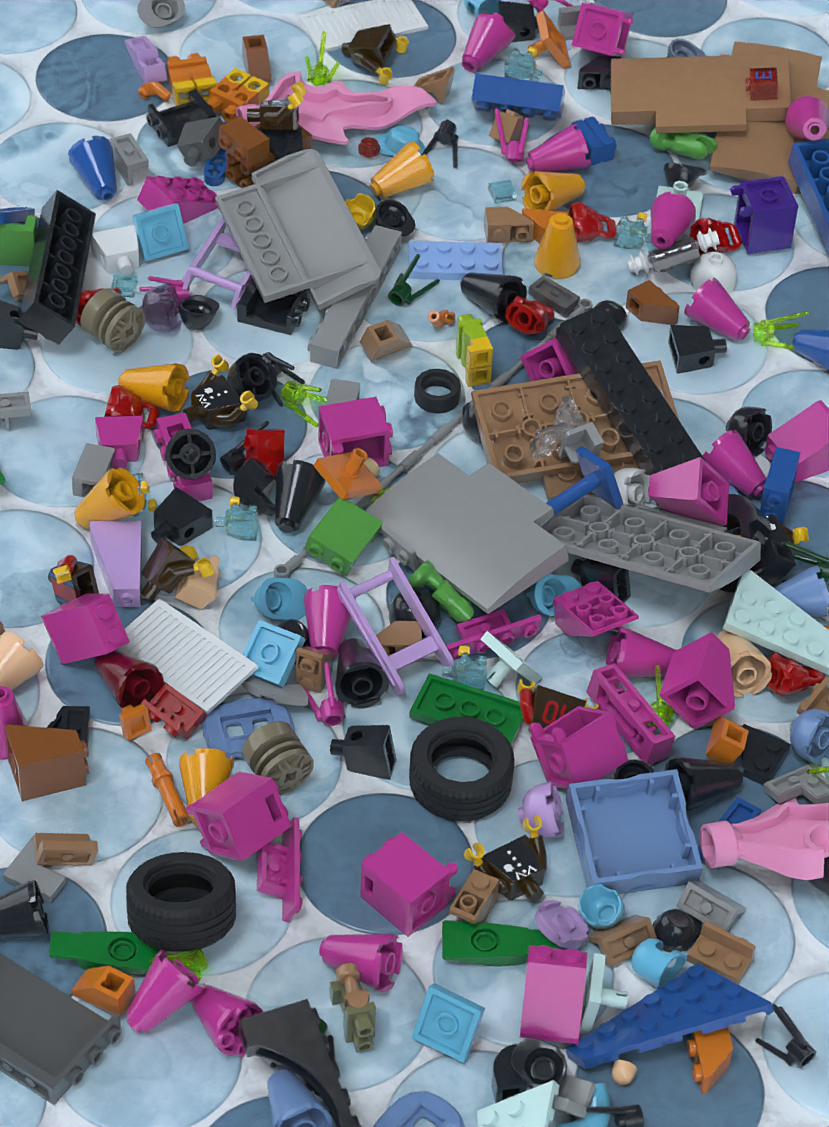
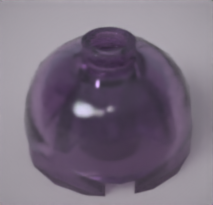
M171 284L159 285L150 289L142 300V306L139 307L144 311L146 324L154 331L160 333L177 331L182 324V320L177 321V314H180L178 308L180 300L174 288L169 289Z

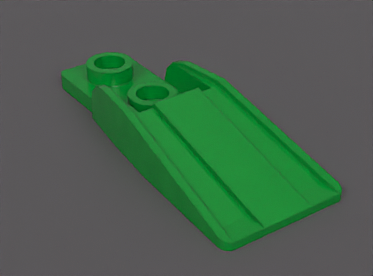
M444 920L442 922V958L444 960L497 967L514 966L527 961L529 946H548L557 949V944L550 941L540 929L483 922L476 924L467 921Z
M54 931L51 935L49 957L77 960L78 965L84 970L111 966L125 974H147L154 958L161 950L143 943L133 932L100 931L70 933Z

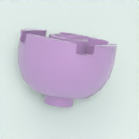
M554 782L533 786L523 798V807L518 808L521 824L524 819L528 818L529 825L535 828L533 817L538 815L541 818L542 826L538 829V834L542 835L543 838L561 837L565 831L564 822L559 824L560 814H563V809L557 787L553 786Z

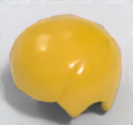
M358 193L354 199H346L345 203L359 230L369 227L375 219L376 208L374 200L362 193Z

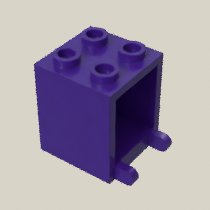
M784 176L742 181L740 185L730 188L733 196L738 195L734 225L737 226L747 254L792 247L798 204Z

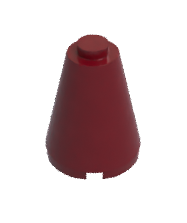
M117 650L96 656L95 669L121 708L128 705L137 707L141 705L143 699L150 702L163 687V675L152 663Z

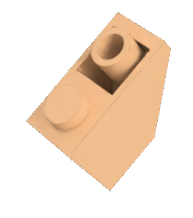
M217 556L207 558L214 568V574L202 577L200 572L196 571L194 572L195 575L184 577L176 587L175 598L201 610L209 602L212 603L218 594L216 585L220 569H218L219 557Z

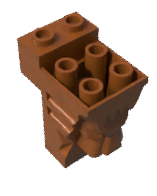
M239 116L219 126L218 142L221 148L226 150V175L228 179L239 187L245 188L254 185L252 180L253 172L276 160L274 154L269 152V138L258 130L260 124L253 126L243 117ZM302 127L303 150L312 149V134Z

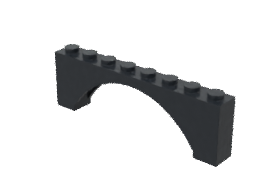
M308 999L239 1020L238 1033L247 1058L257 1056L273 1061L300 1076L320 1095L328 1107L336 1127H361L357 1116L351 1115L348 1107L351 1105L348 1091L340 1086L338 1080L340 1078L339 1067L336 1061L331 1062L328 1054L330 1051L328 1038L325 1034L321 1035L318 1025H320L318 1012L315 1007L311 1008Z

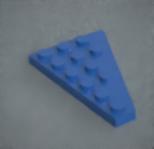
M697 963L676 978L666 982L659 989L646 995L631 1007L623 1010L608 1022L601 1024L594 1031L580 1038L578 1044H572L565 1050L568 1059L584 1069L598 1066L603 1062L618 1060L619 1054L638 1049L639 1053L662 1047L668 1043L682 1041V1035L699 1030L702 1031V1034L726 1028L732 1024L746 1022V1016L760 1012L770 1015L774 1011L770 1001Z

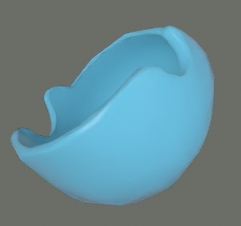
M596 884L586 888L580 895L578 908L586 923L594 928L605 930L617 925L622 918L624 903L616 890L606 888L603 884Z

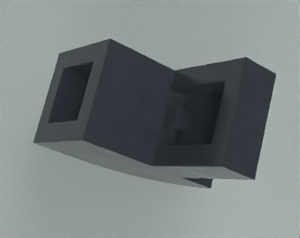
M250 457L234 477V495L240 498V504L250 505L259 515L273 516L275 505L263 493V490L276 476L260 459Z
M512 1044L502 1049L494 1060L491 1085L495 1103L526 1091V1084L514 1070L511 1063V1056L517 1044Z

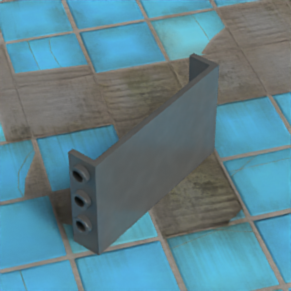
M0 954V1071L55 1105L72 1085H77L82 1080L85 1071L91 1064L95 1065L101 1059L103 1051L110 1044L117 1042L122 1032L120 1015L115 1012L109 1020H106Z

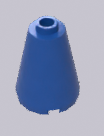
M92 136L93 139L85 141V138L81 139L70 148L68 152L69 162L98 200H110L117 192L113 147L109 139L104 136Z
M801 329L793 337L792 343L795 351L829 370V330Z

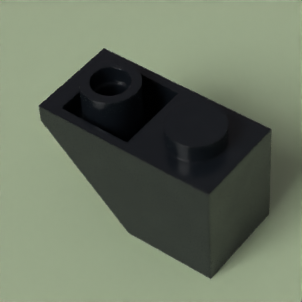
M598 56L581 67L578 73L577 89L611 90V59H621V56Z

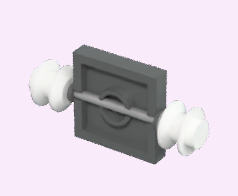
M709 228L708 233L704 235L699 231L697 240H693L690 237L675 242L667 249L657 248L648 251V256L640 250L639 256L633 257L630 254L631 259L627 260L630 273L635 272L636 276H638V271L642 269L648 273L650 268L649 262L653 265L655 271L660 270V272L673 269L674 265L680 263L683 265L691 264L696 261V258L700 257L699 247L704 253H707L709 247L717 250L716 245L720 244L717 232H712Z

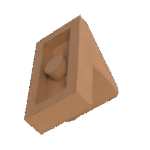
M452 66L420 77L414 86L423 88L429 95L433 93L442 105L450 93L455 69Z

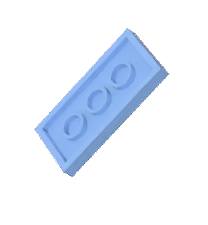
M409 241V265L416 254H420V258L412 270L409 279L462 280L470 272L503 275L502 243Z

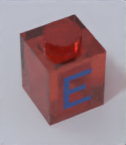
M777 67L750 68L749 78H745V91H750V100L777 99Z

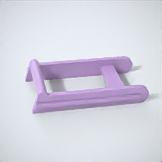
M222 217L193 263L189 265L182 279V282H184L182 289L187 291L195 277L235 292L231 308L235 309L252 278L249 270L242 281L237 283L201 269L216 244L240 252L233 237L224 233L226 223Z
M394 557L389 559L388 571L349 589L345 581L340 582L337 592L341 603H344L375 659L386 672L388 681L397 695L405 693L404 684L397 670L434 652L447 671L455 668L450 652ZM394 580L427 638L387 656L355 598Z

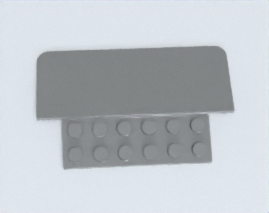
M305 149L287 155L253 172L252 180L254 185L215 197L218 209L265 303L308 289L318 311L376 283L381 276V270L320 153L314 149Z

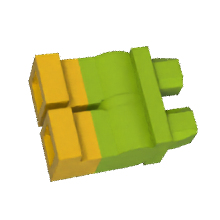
M472 314L458 316L456 356L457 359H461L462 366L466 368L465 382L468 387L491 383L493 347L482 326L483 322L481 318L474 319Z

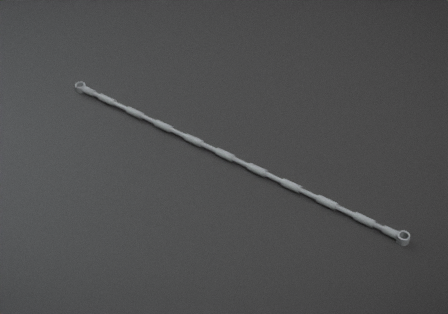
M581 299L578 307L567 318L571 319L592 309V301ZM560 323L546 335L544 340L527 352L556 338ZM521 358L518 359V362L507 372H503L489 384V388L500 387L508 382L518 369L524 367ZM463 408L448 424L445 423L432 434L422 447L414 450L400 462L398 468L390 475L383 477L379 481L382 484L383 490L401 472H405L416 463L427 449L432 445H436L452 431V428L462 420ZM377 494L364 496L355 505L362 508ZM303 547L301 553L294 555L285 564L277 565L274 568V577L289 578L290 573L302 563V559L310 556L309 552Z

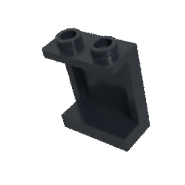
M197 89L188 91L187 103L158 111L153 104L148 105V114H146L148 125L155 129L158 138L163 140L167 147L178 144L185 123L216 117L215 112Z
M251 278L237 303V322L292 335L295 327L300 326L303 312H307L309 309L310 298H307V289L300 291L298 296L290 294L265 303L253 278Z

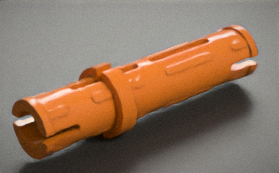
M160 753L150 754L153 762H151L149 757H146L145 764L152 775V784L158 788L174 826L182 827L185 825L182 818L188 823L190 816L173 783L174 776L172 772L167 770Z

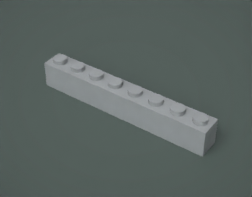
M375 225L371 234L368 233L366 235L365 241L381 270V276L376 283L332 304L331 307H327L323 322L318 323L316 335L314 338L311 337L308 343L307 350L310 351V362L338 369L401 250V231Z

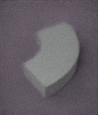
M253 675L241 684L250 694L260 699L263 695L266 699L275 701L277 704L291 706L308 705V695L301 684L285 683L284 687H281Z

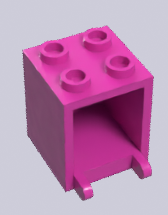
M582 2L572 46L611 56H623L626 53L625 47L630 27L634 22V13L595 3Z
M377 397L319 406L318 443L324 457L349 453L353 449L360 448L379 467L389 465V455H392L390 438L393 437V429L391 423L386 422L385 408L380 406Z
M578 706L543 729L539 723H532L530 725V732L532 734L530 739L547 782H554L553 786L568 789L569 784L599 780L629 760L625 751L626 746L620 738L616 727L617 722L611 712Z
M239 771L202 798L186 807L187 813L194 815L203 837L200 840L201 846L207 848L210 854L244 861L290 828L291 823L288 818V810L281 801L278 793L279 788L275 781L269 777Z
M401 832L395 838L388 839L382 848L374 854L367 855L362 861L360 897L404 935L409 937L447 907L448 902L456 896V889L449 886L450 878L458 871V865L450 862L443 866Z

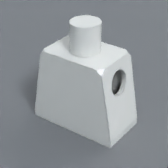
M134 225L92 233V251L106 272L113 273L119 271L122 276H129L132 274L133 269L139 266V250Z

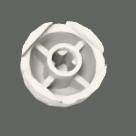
M720 252L702 254L696 259L690 272V282L693 283L695 291L707 280L710 279L713 282L715 277L729 294L734 290L737 281V270L732 259Z
M623 468L614 473L623 505L634 508L638 504L644 505L645 502H650L651 498L648 496L650 476L644 474V469Z

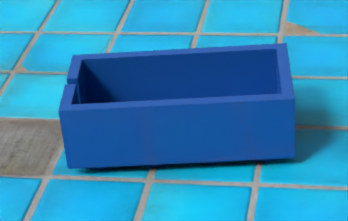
M475 73L471 100L473 105L478 107L477 110L483 112L499 109V111L505 113L507 109L521 113L522 117L534 118V115L543 116L544 120L556 121V118L562 117L565 89L564 85Z

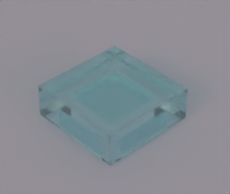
M510 180L488 183V190L495 204L517 200V193Z
M114 274L111 289L118 287L122 291L121 296L135 298L138 282L137 276Z

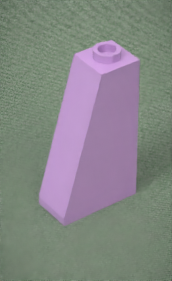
M90 521L91 545L114 606L141 607V521Z

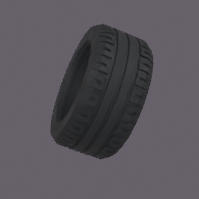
M463 716L439 720L426 727L413 742L409 766L410 789L421 806L432 814L446 820L459 822L484 818L497 811L506 802L511 793L515 760L513 748L502 732L480 719ZM465 756L482 762L489 772L476 781L459 782L438 774L434 766L440 760L447 757Z
M173 852L151 858L139 865L126 883L128 926L133 934L143 943L160 950L186 952L213 945L224 938L235 923V879L229 869L220 861L200 853ZM177 900H192L190 902L171 903Z

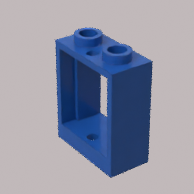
M776 447L764 485L760 511L765 515L776 516L778 521L784 524L795 486L801 452Z

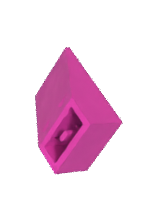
M160 175L157 177H146L137 199L148 211L177 203L183 224L218 208L215 200L217 194L206 187L204 181L197 177L182 178L175 176L170 178Z
M599 581L590 582L583 587L567 591L553 598L555 624L568 636L593 637L639 619V615Z

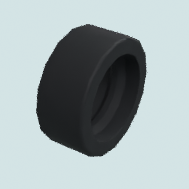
M439 368L429 369L422 372L416 378L414 398L416 404L421 409L436 414L446 413L453 410L459 404L461 384L459 378L454 373ZM440 386L451 392L446 395L436 396L424 390L429 387Z

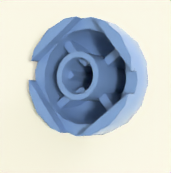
M808 709L804 711L790 726L791 747L799 757L813 764L823 763L819 761L823 757L829 758V711L821 709Z

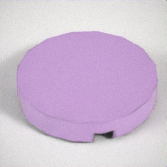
M547 900L542 903L535 914L536 925L540 931L558 946L567 949H577L582 946L588 938L587 932L589 930L582 915L573 907L567 906L565 908L560 906L562 902L557 900Z

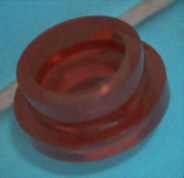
M367 137L361 140L358 145V152L364 157L372 158L380 153V145L375 138Z

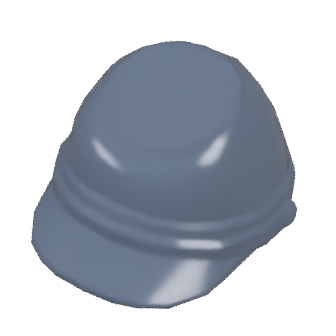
M677 38L669 44L667 57L706 56V54L690 41Z

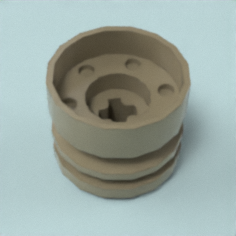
M107 288L102 289L90 298L83 309L80 324L84 331L100 340L114 352H122L132 346L142 333L145 325V314L143 310L133 303L126 301V298L116 291Z
M283 721L270 722L261 726L245 740L242 747V756L255 775L272 778L279 788V794L287 793L300 786L310 776L314 768L313 758L304 745L300 743V739L289 723Z

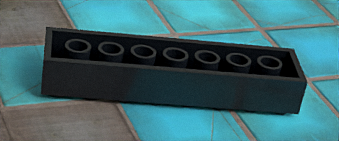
M56 190L41 210L18 321L25 327L41 334L47 340H51L59 345L75 327L96 213Z
M603 304L560 323L556 339L640 468L645 470V475L650 476L699 457L706 462Z

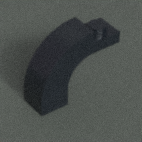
M729 494L727 525L722 527H726L727 531L740 527L741 537L761 542L760 558L763 557L764 535L772 532L768 518L744 496Z
M770 539L764 545V556L750 570L770 585L784 577L796 563L791 548ZM739 577L719 588V590L735 592Z

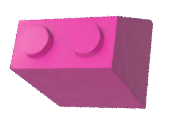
M556 338L520 356L531 381L579 374Z
M822 400L815 402L767 436L764 450L766 457L771 461L776 447L801 452L795 483L829 471V408Z
M701 457L650 475L648 496L665 511L719 526L727 525L729 482Z
M84 594L41 615V619L61 664L108 654L130 643L109 594Z
M713 632L672 653L659 694L693 729L735 708L730 651Z
M529 946L520 1038H537L539 1040L578 1044L588 952H580L576 949H554L548 946Z

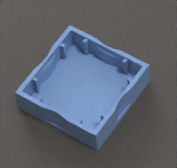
M677 769L639 774L627 779H602L569 784L565 800L587 888L596 884H603L606 888L616 890L618 894L687 885L689 881H699L703 866L694 833L687 820L686 802Z

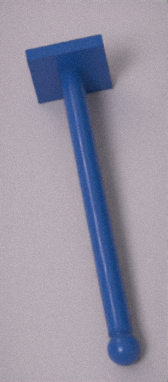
M583 446L576 449L575 452L584 478L546 502L547 505L553 508L554 516L590 492H593L616 509L623 505L611 465ZM426 585L421 586L434 593V591L430 587Z

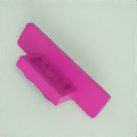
M502 609L457 624L455 630L460 641L448 644L446 647L453 660L460 661L466 656L458 655L459 646H469V655L488 651L490 647L481 640L487 631L506 645L522 637H532L539 632L542 617L536 615L511 624L505 610Z
M293 817L290 821L291 827L282 833V846L269 842L257 851V892L282 898V921L289 922L295 914H298L302 907V897H300V886L302 883V875L300 874V863L302 860L300 840L302 830L300 829V819Z

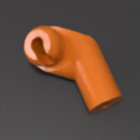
M157 81L144 83L138 89V95L143 99H146L148 96L157 95L166 102L172 95L169 90Z
M449 310L431 311L428 314L429 321L436 328L443 327L445 323L452 325L456 318L455 313L449 312Z

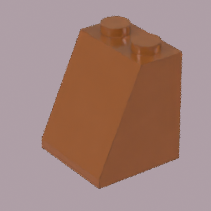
M21 725L4 726L8 762L21 801L86 786L85 774L89 773L86 759L88 750L85 740L80 741L76 730Z

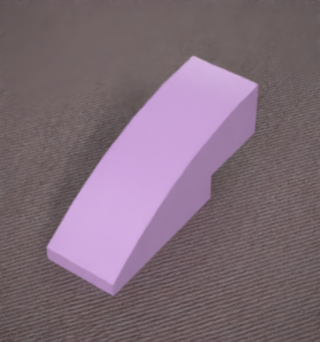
M146 36L125 40L130 58L144 83L167 81L165 63L159 58L158 49Z

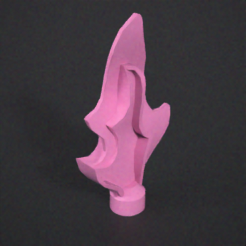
M301 71L288 73L282 77L271 94L264 100H284L288 95L294 93L291 86L301 81L306 88V94L302 96L303 102L299 105V125L312 134V139L342 145L349 144V140L344 135V130L386 129L397 124L418 109L433 107L437 104V101L423 88L402 85L380 92L354 93L347 88L343 81H333L325 86H311L303 81ZM260 105L237 106L236 118L241 116L247 120V109L260 108ZM249 122L253 126L260 124V122Z
M796 797L783 803H778L753 819L738 824H730L728 821L703 824L700 829V847L704 861L709 868L713 869L734 865L738 858H741L790 878L802 880L823 878L824 858L829 857V803L801 805L797 803Z

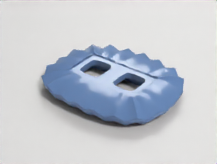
M258 697L253 699L246 698L218 705L204 718L202 729L207 747L226 752V757L229 759L231 756L244 759L242 747L245 740L254 732V722L267 721L270 723L283 721L289 723L294 730L293 720L285 705L277 704L275 701L263 697L261 699ZM235 725L242 727L243 735L228 736L227 727Z
M420 1091L410 1092L399 1098L381 1115L373 1127H413L420 1118L427 1119L436 1127H464V1122L459 1112L446 1100L435 1094Z

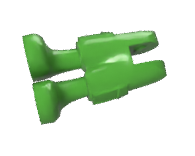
M655 127L650 135V143L653 148L661 151L670 150L674 154L690 156L696 160L706 158L708 154H711L718 147V143L714 139L699 132L656 133Z
M428 559L408 579L411 587H420L422 585L430 587L434 591L432 597L439 602L440 607L457 623L469 621L473 618L474 608L471 602L461 596L448 580L444 581Z

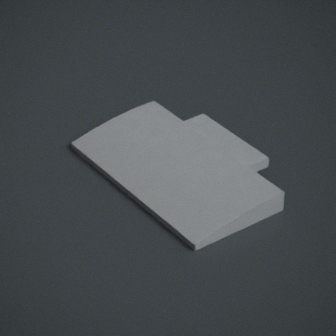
M438 453L399 480L365 510L383 522L380 529L381 533L383 528L388 527L415 550L417 560L423 564L428 559L444 581L448 580L458 592L487 614L569 561L566 545L540 527L541 524L554 517L553 508L490 463L468 475Z
M585 495L540 526L564 543L567 547V553L709 593L734 581L760 561L761 542L727 533L726 527L641 504L636 505L634 508L621 505L616 509L603 499Z

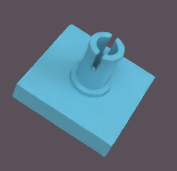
M177 203L132 215L143 261H149L189 249Z
M258 620L243 655L258 665V669L252 674L253 676L284 687L295 664L296 651L298 647L303 646L306 639L290 631Z
M433 983L429 986L411 1038L464 1063L468 1059L485 1008Z

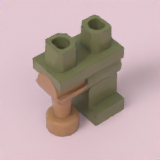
M345 963L335 970L337 981L330 982L329 997L332 1006L341 1005L346 1043L353 1042L356 1052H363L373 1049L374 1043L372 1038L375 1036L376 1006L374 1001L369 1002V992L362 990L357 964Z

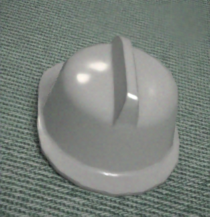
M141 0L138 4L137 12L145 24L158 28L179 20L185 12V3L183 0Z

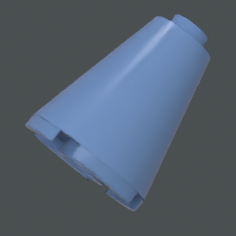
M817 565L774 587L811 617L829 615V609H827L829 607V593L824 578L818 579L816 573L820 572Z
M283 1069L276 1071L270 1076L267 1088L273 1127L333 1126L329 1110L294 1072Z

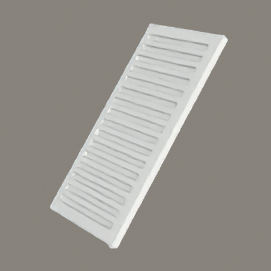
M370 0L299 16V20L319 53L341 49L343 43L352 41L357 31L366 28L390 24L393 33L396 36L427 30L429 27L412 0Z
M160 598L125 628L130 643L116 649L122 653L154 664L163 675V684L168 683L206 714L215 709L258 669L256 663Z

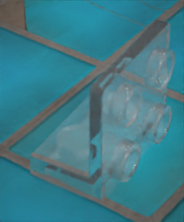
M571 395L561 398L555 420L553 421L554 426L535 433L529 452L531 458L537 456L545 457L551 454L552 451L560 449L565 432L582 426L583 418Z

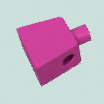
M143 416L95 417L98 445L115 449L111 462L112 466L115 469L126 468L127 462H136L139 458L143 440Z

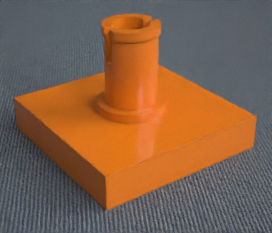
M544 10L537 13L536 17L541 40L529 45L528 48L534 47L538 50L536 57L549 50L562 68L565 69L571 65L565 38Z
M360 448L353 449L349 453L317 458L313 465L341 500L377 494L382 488V484L364 464L368 455Z

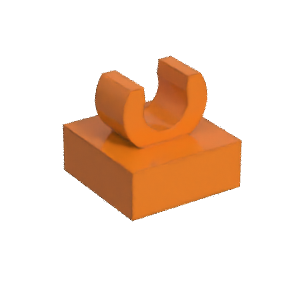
M143 704L137 707L128 705L120 709L122 712L119 714L122 733L128 741L152 730L148 709Z

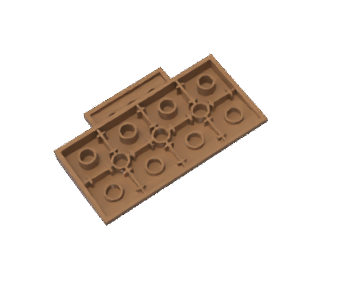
M734 42L731 56L788 54L791 103L797 98L811 96L822 100L829 109V90L817 87L822 56L778 46ZM785 120L746 121V131L716 132L715 141L718 143V147L712 152L709 170L747 181L784 176L792 193H796L798 185L788 160L792 144L807 141L799 140L791 135ZM829 127L824 136L818 140L829 139Z
M788 54L611 59V125L656 124V133L746 131V121L785 120L791 104ZM769 71H771L772 78L756 79V72H758V77H763L762 73H765V77H769Z
M661 360L642 363L678 418ZM580 374L471 392L487 464L490 463L518 484L542 480L548 501L584 478L579 463L574 464L569 460L568 456L560 458L558 455L565 432L584 424L593 422L604 442L598 457L611 465L613 473L623 468H640Z

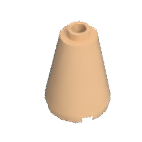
M727 630L721 631L717 637L730 651L734 696L744 697L743 694L751 692L754 695L767 686L772 676L769 659L749 640Z
M5 631L0 635V686L14 690L39 673L44 664L33 648L28 651L23 646L25 641L9 631Z

